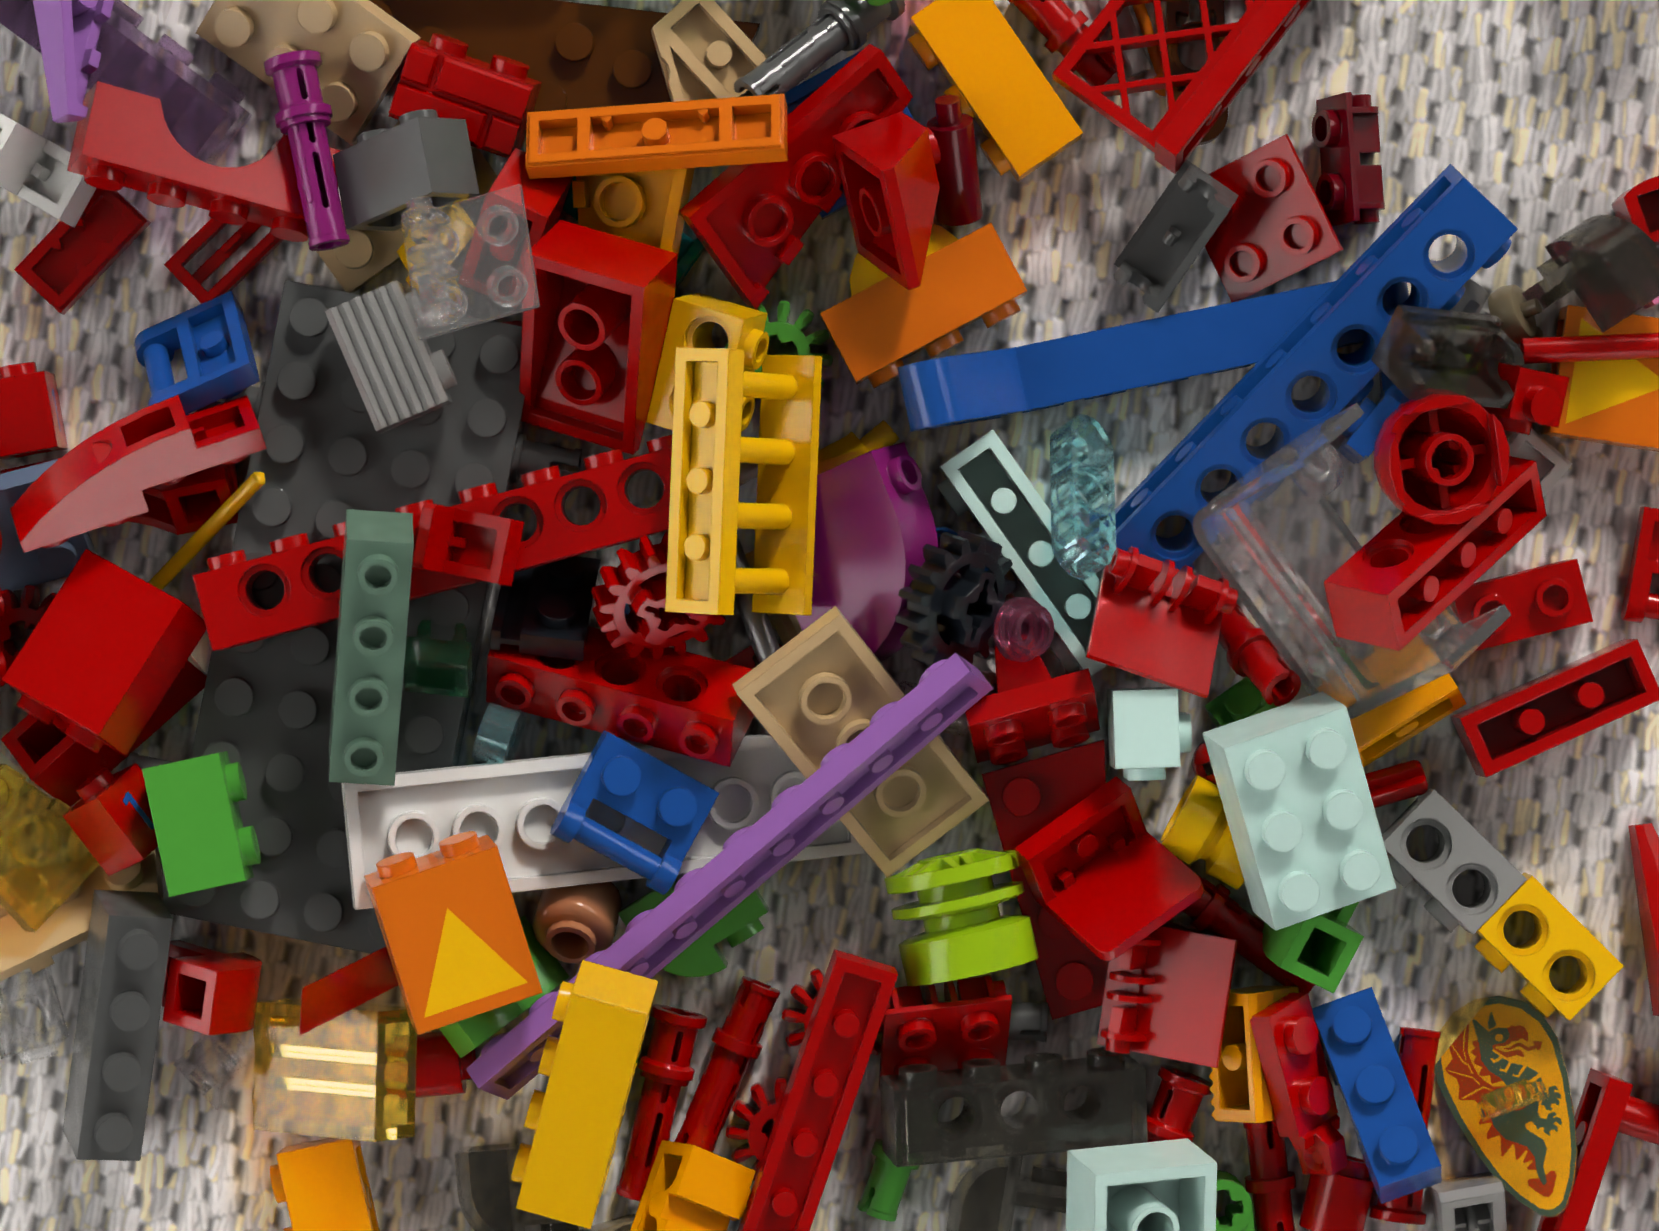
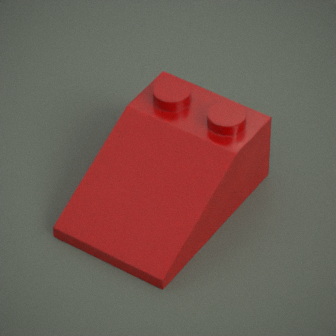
M559 220L525 253L519 392L525 398L521 421L614 450L621 449L622 452L634 455L639 450L672 303L675 298L678 253L564 220Z

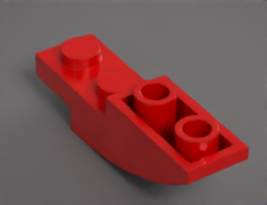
M176 395L122 418L81 442L37 478L10 508L23 552L26 553L41 547H56L65 543L71 537L101 527H115L124 524L134 516L149 512L142 490L157 485H172L180 482L187 475L220 464H235L244 460L250 454L267 449L248 396L246 395L186 415L179 395Z

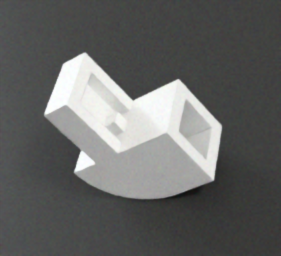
M0 113V187L75 228L96 187L87 184L84 181L83 175L67 171L71 155L70 151Z

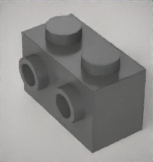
M433 109L411 111L399 117L400 125L391 129H375L357 135V144L333 154L346 229L396 231L480 195L466 119L438 118L437 111Z

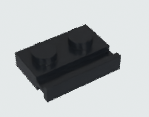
M575 556L515 572L512 587L501 585L491 628L490 650L500 651L501 644L519 646V653L583 661L593 613L592 608H594L595 603L591 591L592 587L598 586L601 559Z

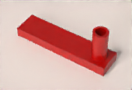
M1590 1068L1575 1113L1578 1154L1575 1182L1569 1203L1564 1212L1556 1217L1548 1218L1541 1216L1537 1231H1585L1618 1132L1659 1145V1105L1630 1096L1633 1084L1616 1076Z

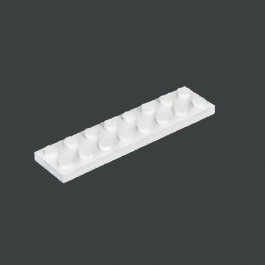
M769 733L744 736L730 767L653 746L637 747L719 792L714 805L682 862L679 874L703 868L723 851L722 848L725 841L733 833L744 827L752 826L772 809L773 801L781 792L794 785H800L806 780L804 775ZM591 752L396 772L395 786L341 783L352 901L355 910L374 908L364 875L378 871L376 864L379 861L404 852H413L415 858L439 851L440 841L468 831H475L478 837L488 834L497 845L512 893L640 879L644 877L574 839L570 843H566L550 833L561 807ZM594 798L587 809L586 817L656 855L660 854L667 841L666 837ZM837 820L789 862L865 853L862 846L844 824Z

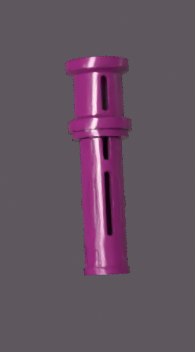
M300 50L269 58L264 62L266 75L273 77L280 110L274 115L276 127L280 129L282 134H287L297 187L300 193L309 238V250L325 251L347 245L350 242V238L346 231L337 187V178L334 172L325 128L331 124L330 119L333 117L331 105L323 102L317 68L322 65L320 52L315 50Z

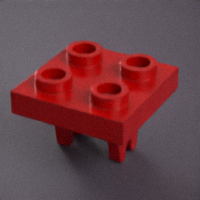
M1024 636L1020 639L1021 655L1015 658L1010 656L1009 650L1004 643H998L995 646L998 693L984 696L965 712L977 763L988 760L993 765L1013 763L1026 757L1028 749L1051 743L1054 748L1072 747L1090 738L1089 733L1099 731L1100 724L1096 694L1089 669L1052 678L1030 637Z

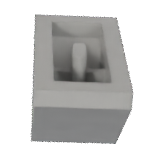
M1491 1171L1442 1180L1441 1183L1429 1187L1437 1231H1507L1505 1190L1502 1181L1494 1176Z

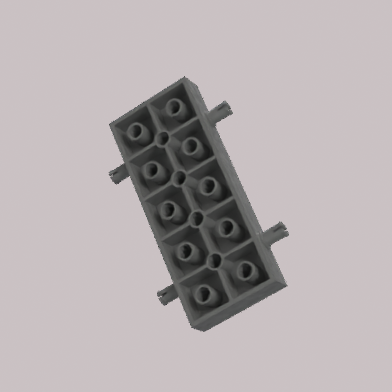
M285 280L265 382L263 381L260 387L249 386L240 394L225 400V402L246 395L248 396L267 448L250 455L246 479L253 472H262L265 475L266 482L240 509L231 552L244 550L248 561L272 554L269 542L285 537L307 533L310 544L334 538L332 526L346 521V509L395 512L396 508L433 499L434 504L449 507L460 504L458 492L465 489L495 482L498 493L512 490L513 483L517 484L519 478H521L520 475L552 467L554 463L580 467L582 449H570L527 440V433H524L526 422L521 420L525 396L519 392L522 326L426 308L432 325L422 329V332L431 352L443 349L458 383V385L447 389L453 403L381 434L376 432L325 313L329 308L338 306L361 295ZM215 401L197 409V412L225 402ZM559 469L561 477L577 473ZM508 510L504 514V518H507ZM334 554L323 557L315 568L317 584L329 593L341 588L343 560ZM271 571L259 575L252 587L253 597L257 604L265 609L277 606L284 596V584L281 578ZM481 581L409 601L396 772L458 766L494 583ZM338 620L223 651H212L191 758L228 751L230 763L239 762L241 764L246 782L247 800L238 802L243 827L252 825L255 829L261 863L252 865L254 878L247 881L169 897L167 885H165L162 901L170 914L369 954L386 946L374 908L360 910L353 908L341 783L329 782V738ZM130 752L125 768L137 763L142 770L148 767L172 763L173 761Z

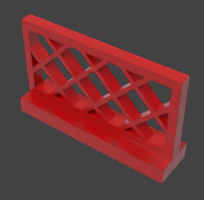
M1110 0L1053 71L1052 79L1154 152L1155 160L1176 174L1185 160L1192 154L1312 0H1254V2L1253 0H1244L1246 12L1238 22L1210 26L1207 1L1198 0L1202 27L1165 32L1161 1L1168 0ZM1153 3L1157 33L1120 38L1117 17L1126 6ZM1110 27L1112 40L1099 41ZM1225 37L1214 51L1212 38ZM1204 40L1207 61L1199 72L1171 76L1167 44ZM1159 46L1163 77L1126 82L1122 51ZM1114 52L1118 83L1090 86L1074 74V71L1086 56ZM1187 86L1175 101L1173 88ZM1165 89L1168 111L1155 128L1151 130L1130 114L1128 94ZM1120 95L1122 108L1107 97Z

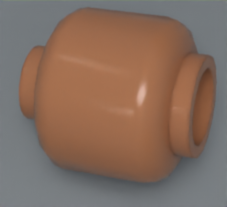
M612 882L542 889L533 921L536 940L553 957L567 963H582V960H585L590 955L606 950L613 943L619 920L618 913L622 908L619 890Z

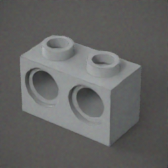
M1428 788V791L1420 795L1382 834L1394 879L1404 888L1414 880L1431 897L1423 907L1450 933L1460 925L1465 931L1474 934L1527 880L1435 789ZM1430 825L1438 835V848L1430 858L1421 861L1414 860L1407 851V837L1415 827ZM1476 870L1484 881L1483 894L1475 903L1461 905L1453 895L1452 887L1454 880L1463 871Z

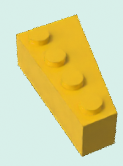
M582 960L575 983L562 981L552 1014V1019L563 1022L560 1038L548 1035L538 1069V1074L549 1076L546 1092L534 1089L524 1124L525 1128L536 1130L532 1145L520 1144L510 1180L522 1183L516 1209L591 1229L616 1148L615 1144L637 1066L636 1061L641 1050L658 985L657 980Z

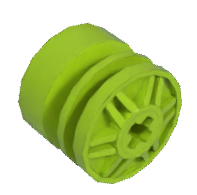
M973 848L919 860L916 864L902 872L884 878L888 894L917 891L919 900L893 908L891 910L893 920H923L925 932L909 937L899 944L907 986L930 985L979 976L1038 959L1039 956L1030 916H1000L998 907L999 903L1015 898L1025 891L1023 881L993 883L992 875L1006 872L1019 866L1015 850L998 852Z

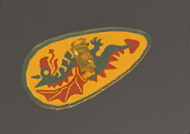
M1499 995L1475 999L1453 1012L1439 1031L1441 1036L1435 1064L1437 1084L1454 1119L1495 1178L1498 1177L1502 1181L1503 1187L1528 1208L1544 1217H1556L1563 1213L1568 1206L1575 1182L1578 1154L1569 1076L1558 1037L1546 1018L1524 1001Z

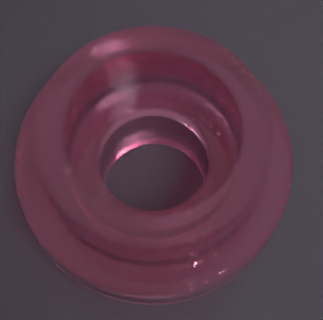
M1014 597L1001 606L994 622V640L999 652L1006 659L1016 662L1030 661L1045 653L1052 643L1054 637L1052 616L1036 600L1028 597Z

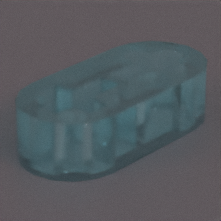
M491 702L480 724L472 757L479 763H504L505 761L514 760L526 724L524 714Z

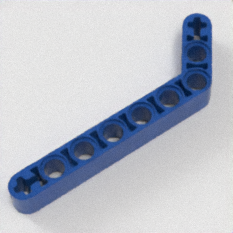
M1336 281L1014 348L940 357L898 367V373L910 431L914 432L998 419L1008 414L1027 413L1064 405L1066 402L1081 399L1089 400L1123 393L1129 389L1172 383L1201 374L1209 373L1210 375L1249 367L1251 364L1257 363ZM1398 282L1391 285L1384 293L1383 306L1397 307L1403 304L1409 297L1407 282ZM1362 329L1347 331L1339 339L1337 348L1364 343L1366 331Z

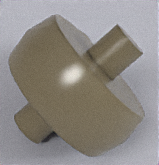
M1517 285L1502 286L1490 294L1488 307L1492 321L1486 329L1487 332L1490 333L1496 330L1500 338L1510 346L1520 344L1521 338L1543 337V331L1536 326L1534 316L1542 312L1541 304L1537 298L1528 300L1523 290Z

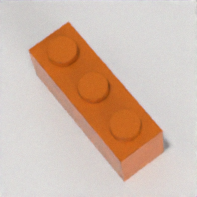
M989 223L928 255L925 260L921 285L919 287L907 290L889 276L821 312L820 317L856 385L869 379L873 389L898 377V367L904 366L902 360L926 349L931 359L962 343L964 339L959 330L981 318L986 327L990 328L1020 312L1021 309L1016 300L1025 296L1027 289L992 223Z

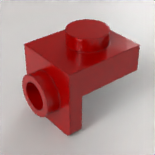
M426 502L422 508L421 518L413 532L414 553L412 566L512 587L524 522Z

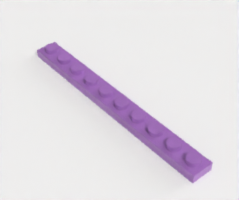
M954 653L949 659H943L932 664L921 675L919 684L899 701L888 703L880 708L872 716L869 727L850 743L841 744L828 752L822 759L820 768L800 785H794L781 792L773 801L772 809L752 826L744 827L733 833L725 841L722 848L723 851L703 868L694 869L681 877L670 896L656 908L646 910L634 917L628 923L625 929L626 933L606 950L590 955L585 961L651 979L983 698L993 687L978 668L957 653ZM577 975L568 982L574 984ZM559 990L539 998L531 1006L529 1015L510 1032L495 1036L485 1044L481 1050V1056L466 1068L478 1089L508 1100L538 1075L548 1035L560 1038L563 1022L552 1019Z

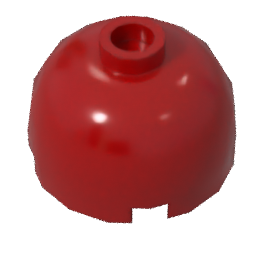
M1454 393L1423 394L1400 404L1384 421L1375 442L1374 470L1382 492L1402 512L1431 524H1461L1481 515L1491 505L1486 502L1493 496L1497 485L1503 487L1509 473L1510 447L1502 423L1493 413H1488L1475 400L1465 395Z

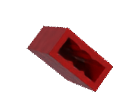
M85 549L7 670L2 681L22 695L16 705L31 716L47 725H50L55 716L69 723L64 733L86 748L98 753L103 744H106L127 756L207 630L205 621L184 602L92 551Z

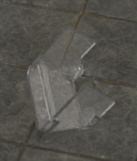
M1358 403L1297 436L1214 497L1196 513L1193 520V530L1198 543L1222 576L1229 581L1230 587L1238 590V597L1291 670H1294L1299 675L1301 683L1308 693L1313 695L1323 691L1347 707L1350 719L1358 717L1455 670L1511 616V613L1503 604L1462 624L1449 605L1400 651L1336 637L1326 598L1324 581L1360 550L1362 546L1327 500L1326 496L1337 489L1344 478L1343 463L1331 443L1364 414Z

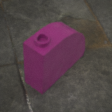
M904 442L869 451L817 475L812 615H796L803 631L836 606L880 662L888 659L904 646L901 645L900 638L908 629V626L897 623L896 615L907 608L906 600L898 596L899 590L909 587L911 580H914L907 569L910 564L920 567L925 562L923 547L926 544L938 547L934 518L921 485V472L915 460L909 455Z

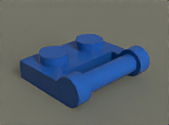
M232 291L153 325L140 332L135 338L134 347L137 360L146 368L151 391L148 406L179 395L185 414L189 415L188 413L220 399L232 398L240 394L245 388L260 382L243 309ZM181 348L188 378L175 384L170 362L174 358L175 351Z
M603 730L561 807L550 833L566 843H570L574 839L646 878L647 887L665 895L675 882L682 862L714 805L719 792ZM593 798L666 837L667 841L660 854L656 855L586 817L587 809Z

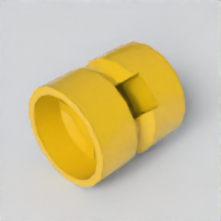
M1196 775L1184 792L1159 842L1177 858L1188 864L1200 858L1206 861L1207 874L1238 890L1244 883L1218 787L1214 783Z

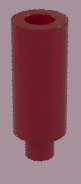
M943 95L935 99L936 116L931 118L926 124L934 133L941 153V161L935 165L940 186L936 205L937 221L948 226L968 225L978 221L983 216L973 118L962 113L959 96Z

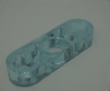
M1079 414L1055 430L1050 436L1051 543L1053 553L1061 567L1072 577L1079 580H1087L1111 564L1112 555L1116 550L1114 451L1111 439L1103 426L1094 418L1085 414ZM1079 491L1083 494V496H1084L1085 499L1087 500V503H1086V501L1082 498V496L1080 495Z

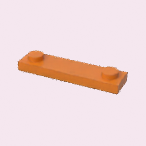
M785 94L527 112L525 168L530 180L787 161V102Z

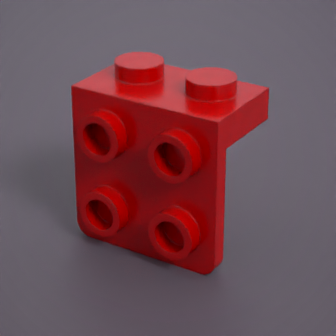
M1117 776L1014 848L1034 899L1096 956L1104 961H1111L1122 955L1204 894L1201 878L1147 832L1131 788Z

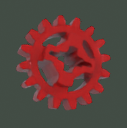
M668 531L665 532L659 544L653 545L646 535L640 537V550L633 554L629 550L620 548L616 551L621 561L618 567H601L599 572L605 584L592 587L591 593L597 605L592 610L601 631L606 633L610 645L615 649L624 644L629 657L635 658L644 648H648L653 660H660L664 649L673 646L679 655L686 653L685 641L694 637L696 640L704 643L709 639L704 628L708 624L723 625L726 621L724 615L665 612ZM626 603L631 610L628 615L625 613Z

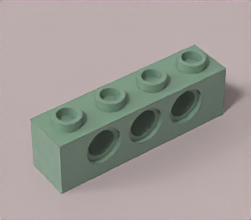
M346 509L329 738V782L395 786L414 549L413 513Z

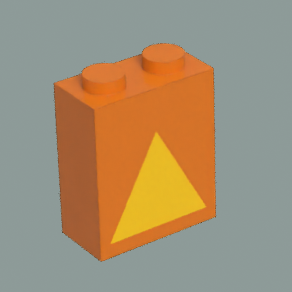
M1567 305L1559 310L1556 337L1659 333V318ZM1659 358L1557 362L1551 364L1550 373L1570 378L1559 428L1542 425L1541 435L1659 452Z
M475 831L459 833L440 841L439 851L415 858L413 852L396 854L379 861L376 864L378 871L364 875L409 1020L418 1035L543 993L498 847L488 834L478 837Z

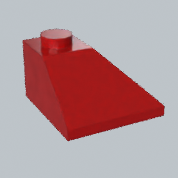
M901 111L833 135L832 139L858 253L907 290H911L921 285L940 189L935 165L940 163L941 153L937 139L931 129L923 126Z

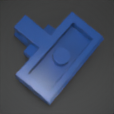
M1407 354L1398 362L1390 363L1379 373L1380 399L1374 403L1366 397L1337 429L1346 438L1337 451L1353 464L1356 462L1360 463L1368 458L1375 449V442L1384 421L1400 404L1416 398L1434 375L1410 354Z

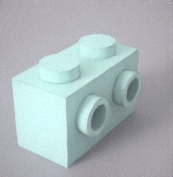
M1173 687L1106 689L1109 765L1115 769H1123V777L1127 781L1165 780L1166 767H1181L1180 753L1192 751L1191 717L1186 712H1179L1178 689Z

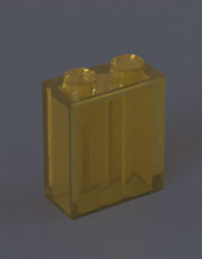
M301 999L257 1001L253 1030L255 1041L254 1087L252 1090L253 1130L368 1142L415 1137L417 1032L409 1020L406 1007L363 1003L299 1036Z

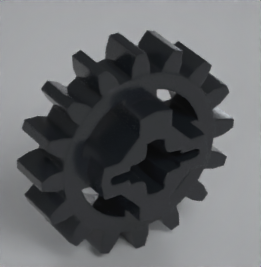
M960 530L957 536L944 532L940 537L939 548L929 544L923 547L925 562L921 567L910 564L907 570L914 580H911L909 587L899 590L898 596L906 600L907 608L896 615V622L908 626V629L900 638L901 645L912 648L910 657L913 660L930 667L932 664L943 659H949L954 653H957L973 664V655L984 659L990 655L988 641L991 637L1002 639L1004 632L999 624L1002 623L1003 617L1011 615L1014 609L1009 604H1006L1005 598L1006 595L1016 588V582L1004 578L1013 563L1011 559L1000 556L1002 546L999 543L965 530Z

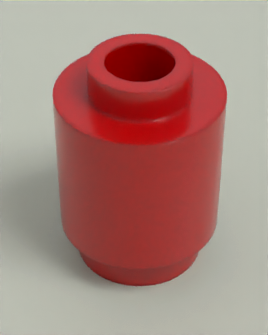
M441 1031L420 1035H399L397 1042L383 1043L382 1046L387 1094L402 1093L404 1099L466 1093V1080H472L466 1068L476 1060V1051L474 1049L460 1058Z
M1347 1155L1348 1166L1334 1175L1310 1174L1299 1221L1301 1227L1310 1231H1364L1374 1185L1371 1178H1369L1370 1175L1363 1159Z

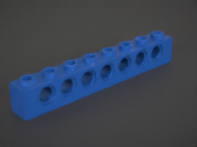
M1449 164L1091 534L1098 552L1105 558L1109 545L1125 551L1133 546L1139 549L1140 554L1163 562L1166 559L1175 561L1176 569L1180 570L1184 565H1187L1194 570L1193 562L1209 545L1217 547L1231 536L1239 523L1237 517L1254 499L1262 501L1275 491L1284 477L1282 471L1299 453L1307 455L1320 445L1329 431L1327 424L1344 407L1347 409L1355 407L1369 394L1374 385L1372 378L1390 360L1398 362L1415 347L1420 337L1418 331L1435 314L1438 316L1444 315L1460 301L1466 289L1464 284L1481 267L1487 269L1493 266L1506 254L1511 246L1510 237L1518 228L1452 164ZM1442 235H1456V247L1449 257L1439 261L1429 259V249L1434 240ZM1398 282L1411 283L1410 295L1403 304L1397 307L1383 306L1384 293L1391 285ZM1352 329L1366 331L1365 341L1357 351L1350 354L1337 352L1338 341L1344 333ZM1307 376H1316L1321 379L1318 391L1311 398L1306 400L1291 398L1292 389L1300 379ZM1260 423L1276 425L1272 439L1261 446L1246 444V437L1254 426ZM1225 469L1231 472L1230 480L1223 489L1216 492L1201 490V483L1204 477L1211 471ZM1174 515L1186 518L1185 527L1178 535L1170 538L1156 535L1158 525L1165 518Z

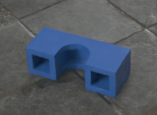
M1372 987L1312 1008L1326 1063L1335 1086H1339L1357 1135L1359 1149L1380 1203L1383 1204L1441 1183V1164Z

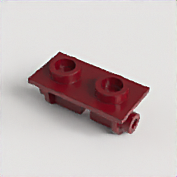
M1345 92L1316 100L1317 112L1312 121V136L1315 144L1320 148L1321 176L1317 182L1316 194L1332 227L1354 222L1355 225L1379 223V211L1385 209L1381 165H1360V154L1380 152L1378 107L1372 106L1370 94L1352 95L1351 92Z

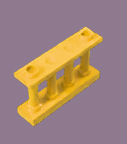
M676 347L665 612L734 615L735 594H753L752 612L812 615L822 356L766 354L762 363V372L744 371L745 350ZM743 397L761 399L759 438L741 437ZM740 463L758 464L756 503L739 502ZM737 528L755 529L754 568H736Z

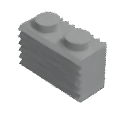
M396 280L325 311L376 432L382 434L453 403L447 389L458 385L443 349L432 353L422 332V329L431 326L432 322L417 289L406 293L403 285Z

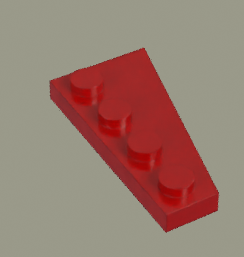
M868 44L787 115V161L730 165L678 211L744 303L755 310L758 309L769 294L765 287L782 263L789 266L805 245L800 239L822 210L828 213L843 193L839 190L842 179L832 136L892 114L903 112L913 98L881 49Z
M1104 739L981 774L1003 851L1015 850V847L1106 784ZM1019 862V866L1009 870L1012 882L1023 881L1025 891L1017 896L1021 914L1030 916L1039 956L1035 963L1052 1020L1102 1006L1109 961L1101 960L1034 899Z

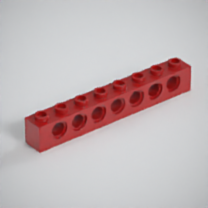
M672 434L647 441L648 454L624 460L621 449H616L584 458L586 470L561 477L559 467L552 466L520 475L523 487L498 493L495 482L465 489L458 492L460 504L449 507L504 517L506 511L512 506L518 504L529 506L537 517V528L529 539L520 542L515 572L635 541L645 535L650 537L665 533L669 530ZM641 471L655 472L661 478L664 486L662 498L656 505L650 508L636 507L630 501L627 493L630 479ZM583 487L590 488L599 497V514L589 524L576 525L566 515L565 501L572 491ZM433 499L396 508L395 512L413 513L414 532L415 526L421 518L423 505L426 502L433 503ZM345 522L332 526L334 538L310 544L307 533L285 537L269 542L272 554L248 561L244 550L206 559L209 571L192 576L212 651H223L338 620L340 589L329 593L320 588L315 579V568L318 562L327 555L334 554L343 560ZM412 566L409 601L481 582V580ZM267 571L277 574L284 584V596L281 602L271 609L259 606L252 593V587L256 578Z

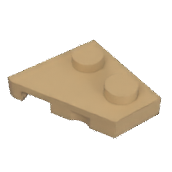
M682 0L651 29L671 102L739 97L748 89L743 90L741 93L735 92L734 83L736 80L744 77L767 59L714 0Z

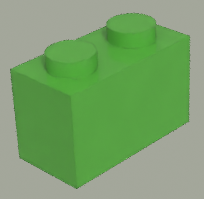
M228 751L142 769L169 897L254 878L252 865L261 863L258 839L252 825L243 827L238 802L247 800L246 782L241 764L239 762L230 763Z

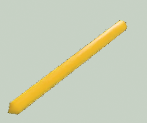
M253 472L148 583L163 590L265 484L264 473Z

